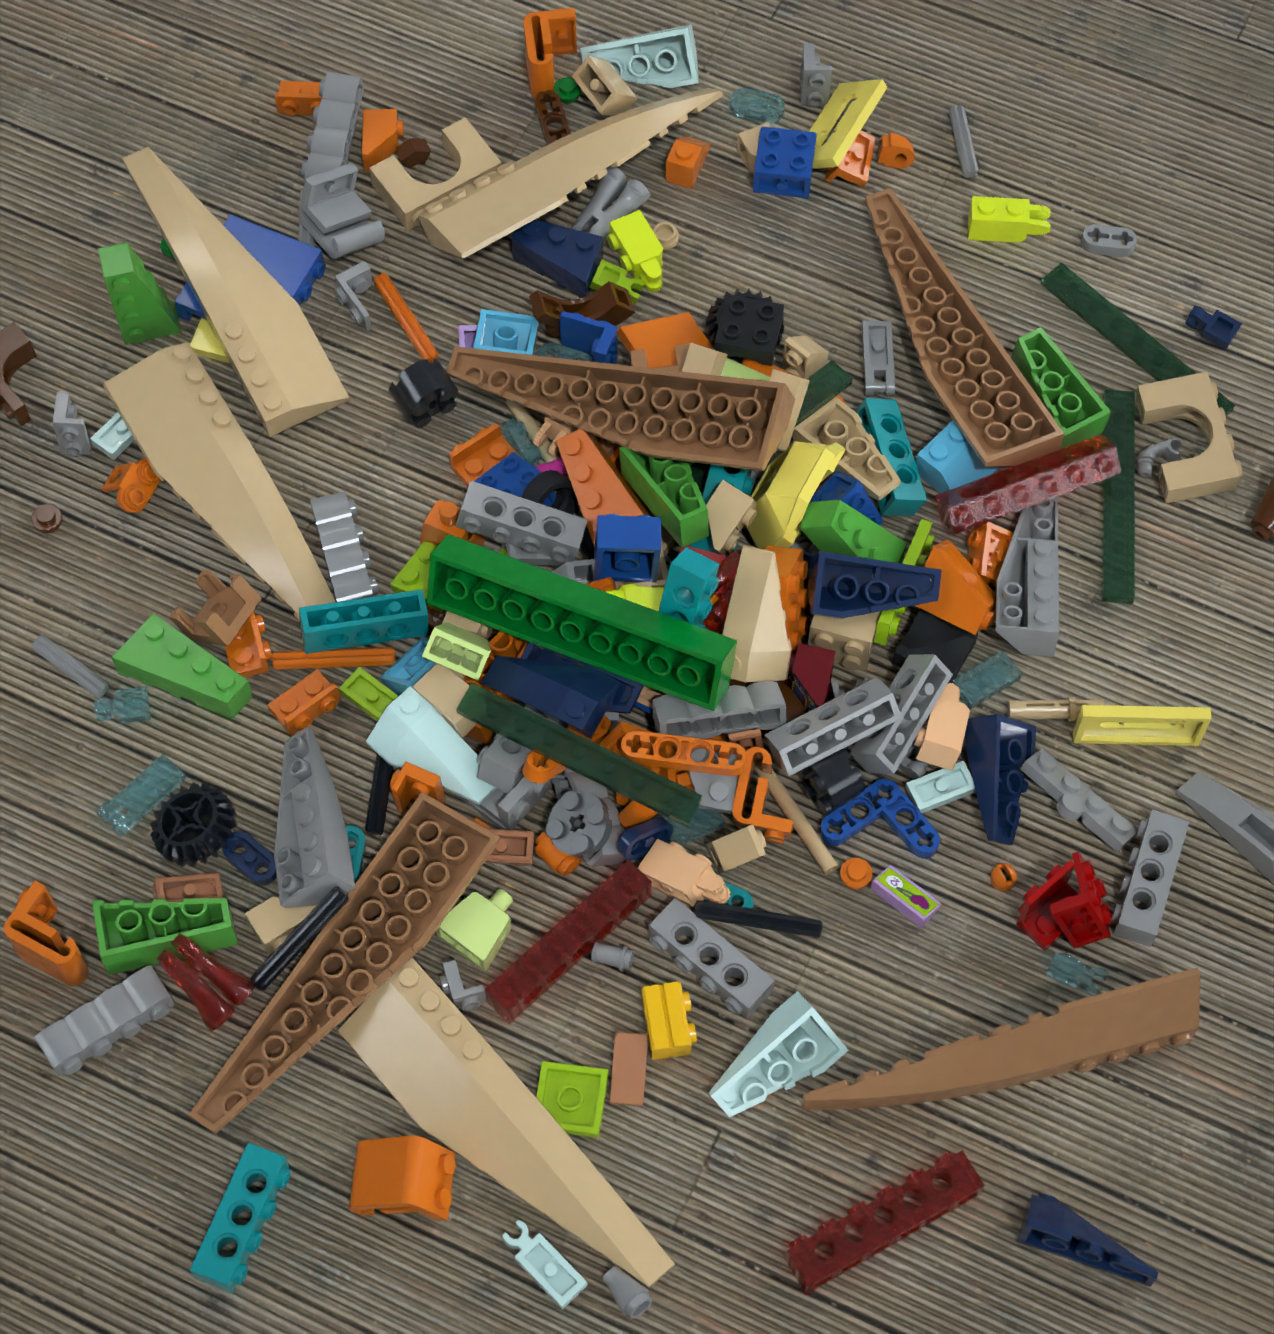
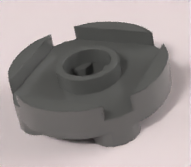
M567 791L550 812L546 825V834L551 838L557 849L570 856L585 857L583 855H587L590 852L595 853L606 844L611 834L612 820L609 819L607 811L609 808L601 798L589 792ZM584 816L585 828H578L575 832L574 823L576 819Z

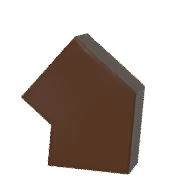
M410 138L396 147L401 161L409 168L416 164H425L431 153L426 139Z

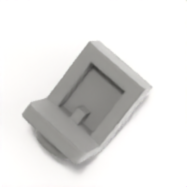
M456 960L443 963L445 975L439 976L441 987L445 995H451L452 1002L458 1009L464 1011L473 1010L486 1001L483 985L464 990Z

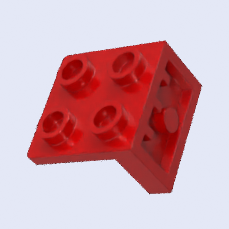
M1079 851L1072 853L1080 894L1065 897L1060 901L1049 904L1051 915L1074 949L1111 937L1109 923L1113 922L1110 909L1103 902V897L1107 896L1105 885L1101 878L1096 879L1091 862L1089 860L1084 861Z
M1071 860L1063 867L1059 864L1056 865L1047 874L1045 879L1048 881L1040 888L1037 885L1033 886L1024 895L1023 900L1025 902L1018 910L1020 916L1016 925L1044 952L1064 934L1051 915L1049 904L1060 901L1065 897L1078 895L1068 884L1075 867Z

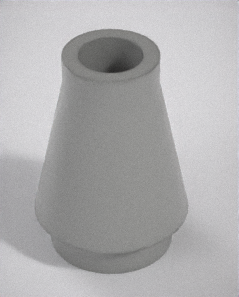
M619 1266L611 1268L604 1275L603 1281L611 1291L623 1315H629L631 1319H635L649 1308L652 1303L649 1290L623 1272Z

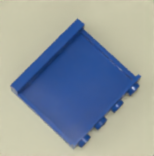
M229 215L223 226L286 290L299 306L303 301H307L311 296L312 286L316 279H321L325 272L326 264L323 260L322 250L236 216ZM186 283L175 300L179 318L190 321L192 316L196 315L206 319L188 283Z

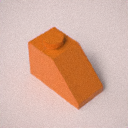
M363 109L362 159L364 172H370V167L387 159L397 151L396 147L399 146V137H404L403 120H398L397 109Z
M687 136L676 139L666 160V182L692 189L710 150L711 143Z

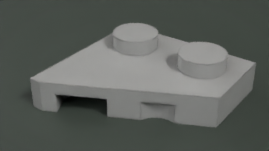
M697 749L692 753L691 758L696 762H704L709 758L710 754L704 749ZM715 751L714 764H718L719 752ZM731 754L730 759H728L729 765H734L737 755ZM687 771L690 782H692L694 787V794L699 808L731 814L738 775L724 776Z

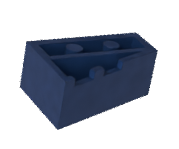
M533 220L515 230L512 237L513 259L541 276L547 275L557 281V285L565 289L567 287L577 293L579 298H583L590 294L591 282L603 259V237Z

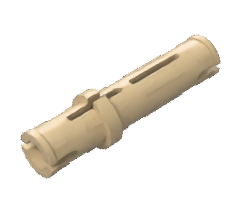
M1068 697L1067 700H1008V718L1015 720L1068 719V722H1075L1082 705H1104V699L1076 700L1075 697Z

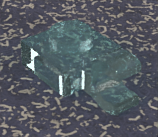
M147 686L115 690L116 699L94 701L97 721H108L115 716H118L119 724L151 720Z
M1055 952L1046 975L1074 988L1079 985L1090 994L1098 995L1102 987L1095 985L1092 978L1097 977L1105 981L1109 973L1100 967L1085 970L1086 966L1081 964L1076 957L1070 954L1061 955Z

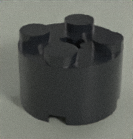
M427 359L412 364L398 375L400 381L395 386L392 382L389 387L391 397L407 421L415 424L417 428H422L429 424L432 420L431 417L437 413L442 412L446 414L457 405L455 398L457 397L458 389L438 359H434V363H429Z
M845 748L797 772L803 780L799 783L802 792L808 799L814 797L818 807L826 816L865 791V783L861 772L857 766L852 769L847 761L851 756Z

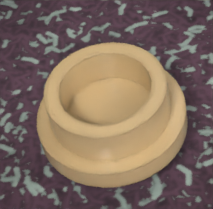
M661 222L653 228V232L662 245L663 250L671 249L677 245L679 232L673 224Z

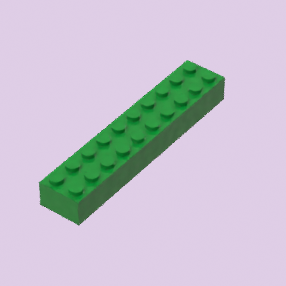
M449 534L430 554L427 604L715 711L729 690L737 640Z

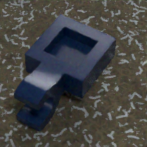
M1196 305L1189 313V317L1185 322L1192 329H1204L1201 337L1225 350L1242 325L1241 322L1217 309L1211 315Z

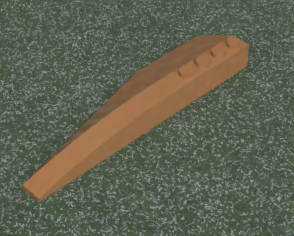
M888 188L865 196V202L925 379L984 466H1032L1058 456L1064 432L892 189Z
M454 346L446 371L453 378L648 457L758 471L765 470L786 432L795 403V398L785 383Z
M421 792L355 883V888L348 893V902L324 926L188 1116L217 1134L426 946L501 840L500 836Z
M1198 967L1068 1002L1058 1006L1059 1012L1046 1018L1043 1017L1042 1012L1028 1016L1029 1020L1024 1021L1017 1028L1005 1024L991 1030L987 1034L988 1038L982 1039L980 1034H976L924 1052L926 1058L921 1061L911 1063L906 1058L895 1062V1066L888 1069L886 1073L881 1074L880 1071L874 1069L858 1076L854 1084L850 1085L848 1080H842L803 1094L802 1108L803 1110H838L938 1101L1003 1089L1076 1069L1083 1073L1095 1069L1098 1063L1110 1061V1064L1120 1063L1127 1060L1131 1054L1141 1052L1142 1055H1149L1161 1049L1160 1046L1171 1043L1173 1047L1185 1045L1192 1041L1194 1034L1199 1028Z

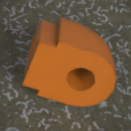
M889 132L888 135L882 134L878 144L877 163H882L884 166L892 168H906L912 165L915 160L912 143L906 137L897 133Z

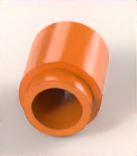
M546 830L535 840L537 845L535 853L556 874L560 873L563 877H566L582 861L581 857H573L557 849L551 838L547 836Z

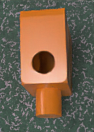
M437 500L423 523L420 544L427 541L438 546L446 535L449 534L483 546L485 538L484 535L470 533L463 528L455 526L461 508L451 501Z

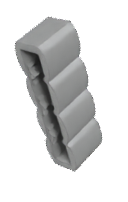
M327 72L326 78L321 80L319 95L322 96L320 106L315 107L313 122L316 123L314 133L309 134L307 148L310 150L308 160L304 159L301 169L304 179L347 164L364 90V83L361 77Z
M346 491L310 499L336 602L374 597L373 595L379 594L375 576H368L367 569L372 568L368 550L362 551L360 543L365 542L361 524L355 525L353 521L354 517H358L354 499L348 500Z
M760 681L747 687L740 685L729 686V690L715 711L669 694L657 697L653 700V719L658 733L707 739L722 733L732 734L753 730L754 728L761 730L778 728L786 724V704L777 682Z
M551 751L555 756L565 757L560 752ZM588 753L550 780L555 784L558 800L567 791H585L601 798L607 804L609 819L612 820L610 837L599 851L583 855L585 856L583 858L590 867L621 864L626 858L618 852L617 845L618 838L625 829L620 825L616 806L608 798L607 786L602 776L595 768L588 766ZM584 816L576 819L574 823L575 832L578 828H585Z
M150 965L135 972L122 983L106 990L93 1001L75 1009L64 1019L49 1025L34 1038L58 1076L63 1074L71 1075L83 1066V1062L87 1058L106 1054L116 1040L123 1037L128 1039L136 1035L145 1022L152 1019L156 1021L165 1017L170 1012L174 1002Z

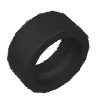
M554 470L541 472L534 477L526 486L521 498L543 505L548 495L554 490L559 489L555 502L550 506L551 508L573 515L578 505L570 479L559 471Z

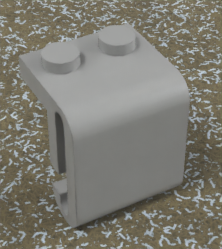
M353 163L335 167L332 170L306 178L298 210L301 224L333 259L380 243L385 237L384 227L380 220L368 223L365 220L371 217L372 211L354 192L359 170Z
M524 776L508 794L497 788L479 805L463 797H458L499 829L513 830L551 788V780L545 783H534Z

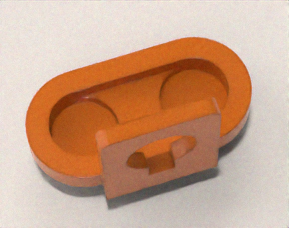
M142 459L136 463L131 462L115 466L101 490L104 492L118 490L117 503L119 507L126 513H137L144 509L158 486L160 479L155 475L148 461ZM120 473H122L121 477H120V478H117V479L115 480V478H116Z

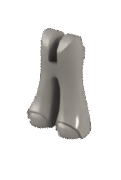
M609 166L607 167V175L599 180L593 197L575 221L572 229L588 232L593 226L589 233L602 236L604 241L610 233L609 222L630 214L645 203L651 194L643 183L631 179L627 183L626 176L619 168ZM618 197L614 204L610 208H608L613 203V201Z

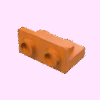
M280 80L279 92L275 94L278 114L313 115L315 107L320 106L322 96L319 95L320 82Z
M861 130L839 166L824 168L826 169L825 181L830 183L839 176L860 187L865 185L868 180L876 137Z
M495 423L490 427L482 428L476 436L467 442L457 444L449 453L450 467L468 488L470 480L475 481L513 452L518 453L502 436L500 425Z
M987 521L970 533L967 540V545L969 546L967 561L988 585L996 588L997 578L1014 532Z
M254 610L229 646H225L230 668L244 678L269 672L267 660L273 658L269 641L262 642L260 633L266 632L262 614L255 616Z
M316 669L267 704L271 714L292 736L297 731L300 732L305 727H309L313 720L322 713L332 711L341 698L336 684H330L321 672Z
M405 762L401 771L396 770L391 778L390 787L397 811L404 813L412 798L415 802L421 792L442 804L446 800L441 777L411 763Z

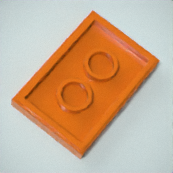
M689 312L621 326L618 329V337L629 353L631 350H645L648 368L677 366L676 345L689 344L690 346V343H694L714 350Z

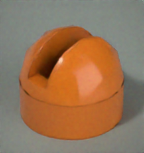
M1007 863L996 865L990 875L991 885L999 891L1012 889L1017 879L1015 869ZM1001 870H1004L1006 872L1010 881H1006V878Z

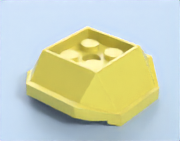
M795 441L769 463L751 495V498L757 504L755 508L757 514L747 529L756 548L765 549L766 546L789 548L793 545L801 531L800 526L812 496L820 482L833 473L846 448L837 442L832 445Z

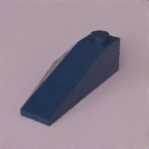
M496 656L482 684L591 739L621 682L594 668Z
M998 714L968 718L965 733L966 752L988 841L1007 846L1013 845L1021 815V809L1018 805L1020 795L1026 792L1028 782L1024 780L1026 774L1020 768L1027 759L1035 754L1036 726Z
M1047 1194L1031 1196L1017 1242L1149 1287L1155 1282L1158 1276V1272L1073 1210L1059 1204L1058 1199Z

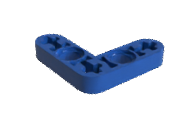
M880 779L874 782L859 796L826 816L821 823L820 837L826 844L831 846H839L880 817L888 823L910 851L919 858L924 859L934 856L940 843L938 832L899 786L889 779ZM879 790H881L884 793L888 791L891 792L889 798L890 800H888L886 797H882L876 802V806L874 807L872 802H874L878 798ZM855 806H863L868 810L869 815L864 819H857L852 816L851 809ZM900 812H908L912 815L913 822L909 825H901L897 822L896 815ZM845 816L847 823L842 825L840 835L836 832L828 833L829 825H832L834 828L838 827L843 823ZM918 826H921V827H919L918 834H917L914 830H915ZM920 837L923 840L931 839L930 847L927 845L919 846Z

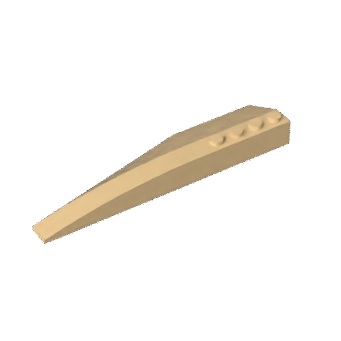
M706 88L625 111L560 138L514 163L508 162L497 168L498 172L475 179L473 181L474 185L451 192L449 194L450 198L442 202H433L425 207L424 212L418 214L430 245L463 259L559 207L568 201L567 194L571 192L580 193L587 188L586 181L601 179L607 175V167L614 168L620 166L650 146V138L663 137L669 133L668 126L681 125L688 120L689 112L698 113L723 96L722 91Z
M149 147L122 158L268 436L276 435L349 401L350 398L303 311L286 290Z
M189 342L160 349L104 382L103 387L155 475L162 482L166 480L173 488L172 492L180 500L184 499L193 508L192 512L200 520L204 519L212 527L211 532L243 564L247 563L255 571L254 575L262 583L266 582L275 591V597L282 604L287 603L295 611L294 616L299 621L300 607L335 602L300 529L277 487Z
M413 957L373 992L338 1029V1033L422 1131L438 1139L445 1147L461 1155L481 1172L484 1171L494 1178L498 1184L540 1213L547 1215L567 1232L570 1231L584 1241L587 1246L603 1254L613 1264L619 1266L620 1269L646 1287L650 1288L675 1266V1263L580 1148Z

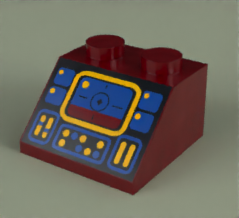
M798 643L796 654H791L788 677L785 680V684L797 695L807 713L826 703L836 651Z

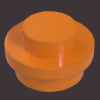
M850 858L842 864L840 878L847 887L862 889L871 882L872 868L864 859Z

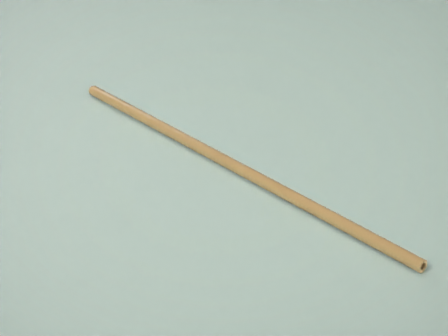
M507 400L506 405L533 443L534 436L540 429L539 425L525 406ZM548 439L541 447L534 445L546 463L560 458L558 454L554 456L549 453L548 450L551 443ZM578 503L577 509L583 517L582 511ZM755 763V772L759 777L769 779L768 791L787 819L793 820V828L825 875L833 873L838 869L839 865L773 768L772 774L762 772V763Z

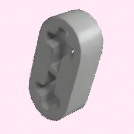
M1098 224L1087 226L1081 239V246L1085 251L1092 254L1116 257L1130 256L1134 252L1137 243V235L1131 229ZM1092 236L1097 237L1098 242H1094ZM1120 240H1125L1127 245H1121Z

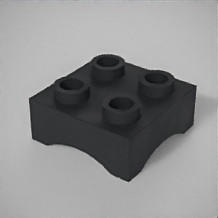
M726 294L714 350L728 354L727 357H744L763 365L772 366L783 320L784 304Z
M920 609L912 626L894 653L893 664L902 667L908 655L935 654L953 674L949 680L950 683H953L976 644L978 633L974 635Z

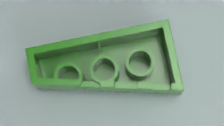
M128 242L99 248L98 252L103 277L124 344H139L146 340L182 333L174 301L169 300L162 286H158L153 274L144 268L142 260Z
M1040 327L1019 337L1011 359L1064 432L1058 455L1103 433L1111 411L1044 329Z
M624 446L619 448L621 475L656 517H661L662 525L681 548L709 536L708 509L697 483L694 482L689 463L686 461L648 457Z
M841 500L809 502L800 526L804 534L823 552L902 563L907 547L906 542Z
M154 613L111 657L119 675L126 678L130 676L152 688L154 686L179 699L183 697L191 700L197 706L233 719L253 697L247 679Z
M227 898L184 899L183 902H167L166 899H153V903H134L133 900L105 903L104 900H92L100 958L108 975L238 945L234 919Z

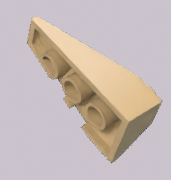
M837 397L794 428L793 443L797 441L832 445L837 442L846 448L835 470L829 475L830 477L838 470L860 481L867 494L877 500H881L901 484L900 478L885 455L881 454L875 446V440L872 435L868 434L862 426V420L858 413Z
M747 545L742 547L722 634L737 640L731 679L742 682L786 680L792 647L790 638L788 639L785 626L787 619L781 603V584L775 552Z

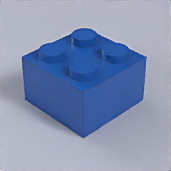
M618 514L598 515L594 548V580L611 577L614 581L657 582L661 554V517H651L649 515L620 516Z

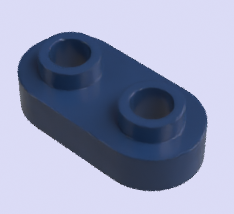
M657 817L635 827L627 828L618 838L617 850L629 861L647 855L657 839L667 843L673 834V826L663 817Z
M242 831L233 832L234 838L226 839L225 841L227 849L222 848L225 859L252 883L259 886L272 883L277 878L274 855L248 833ZM238 848L245 849L244 853L240 855H237L234 852ZM262 867L268 868L265 874L257 873Z

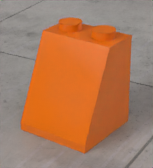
M946 539L933 546L924 567L942 570L938 601L914 606L974 635L983 629L987 630L989 625H993L996 620V594L951 541Z

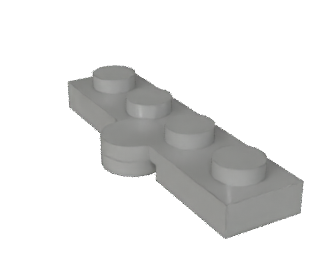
M1042 748L1027 759L1020 768L1021 771L1059 802L1057 810L1062 817L1075 821L1082 816V823L1117 853L1136 836L1138 830L1126 818L1117 813L1101 797L1097 796L1083 784L1078 777L1070 773Z

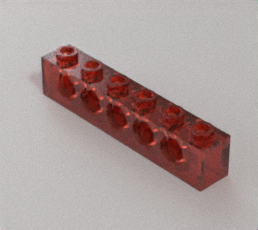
M1098 435L935 495L942 523L955 535L982 525L987 521L996 520L1120 474L1121 468L1116 446L1103 435Z
M628 860L485 988L487 1003L508 1024H511L593 949L596 941L601 942L651 897L652 881Z
M963 1150L955 1155L952 1152L945 1153L934 1161L936 1166L925 1172L923 1168L915 1170L905 1178L907 1182L897 1188L894 1185L887 1186L876 1194L878 1199L867 1205L862 1201L851 1207L847 1211L848 1216L836 1221L835 1218H832L821 1224L817 1228L819 1232L809 1238L806 1235H802L788 1244L789 1249L785 1254V1261L805 1295L981 1195L985 1185ZM944 1180L949 1185L950 1190L939 1192L933 1187L932 1182ZM907 1196L916 1197L920 1201L921 1207L910 1209L904 1204L903 1199ZM886 1213L890 1216L892 1223L888 1226H881L875 1221L874 1215ZM850 1229L857 1230L861 1233L863 1240L858 1243H852L846 1239L844 1233ZM820 1246H826L833 1252V1257L828 1260H822L815 1254V1249Z

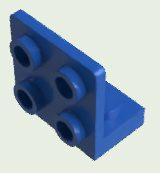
M761 127L754 170L753 192L809 199L817 134L808 131Z
M561 312L560 332L561 347L563 349L593 357V362L617 364V326L606 321L589 319L578 313Z
M513 452L474 482L521 497L526 486L541 471ZM554 491L544 500L543 505L550 507L555 502L557 497Z
M838 470L814 493L810 502L841 500L878 525L883 523V518L861 482Z

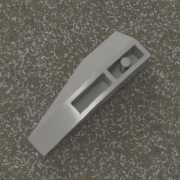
M1027 495L996 582L995 631L1019 652L1026 655L1054 657L1059 636L1058 497Z
M308 726L292 736L284 744L274 851L280 905L284 908L318 905L337 886L346 893L355 888L350 848L342 810L321 749L312 729Z
M1198 771L1176 793L1274 884V815Z

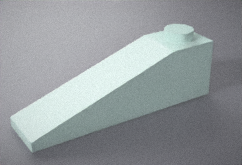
M692 24L580 48L583 61L588 55L607 60L624 81L666 88L699 83L697 51Z
M411 686L385 709L366 740V743L388 764L399 768V766L403 767L404 763L408 762L441 777L445 790L478 805L497 789L477 778L480 764L477 763L478 755L436 709Z
M797 991L769 1016L710 1090L709 1094L729 1117H732L765 1101L767 1095L784 1088L788 1090L794 1087L795 1082L809 1075L815 1077L825 1072L849 1050L817 1011Z

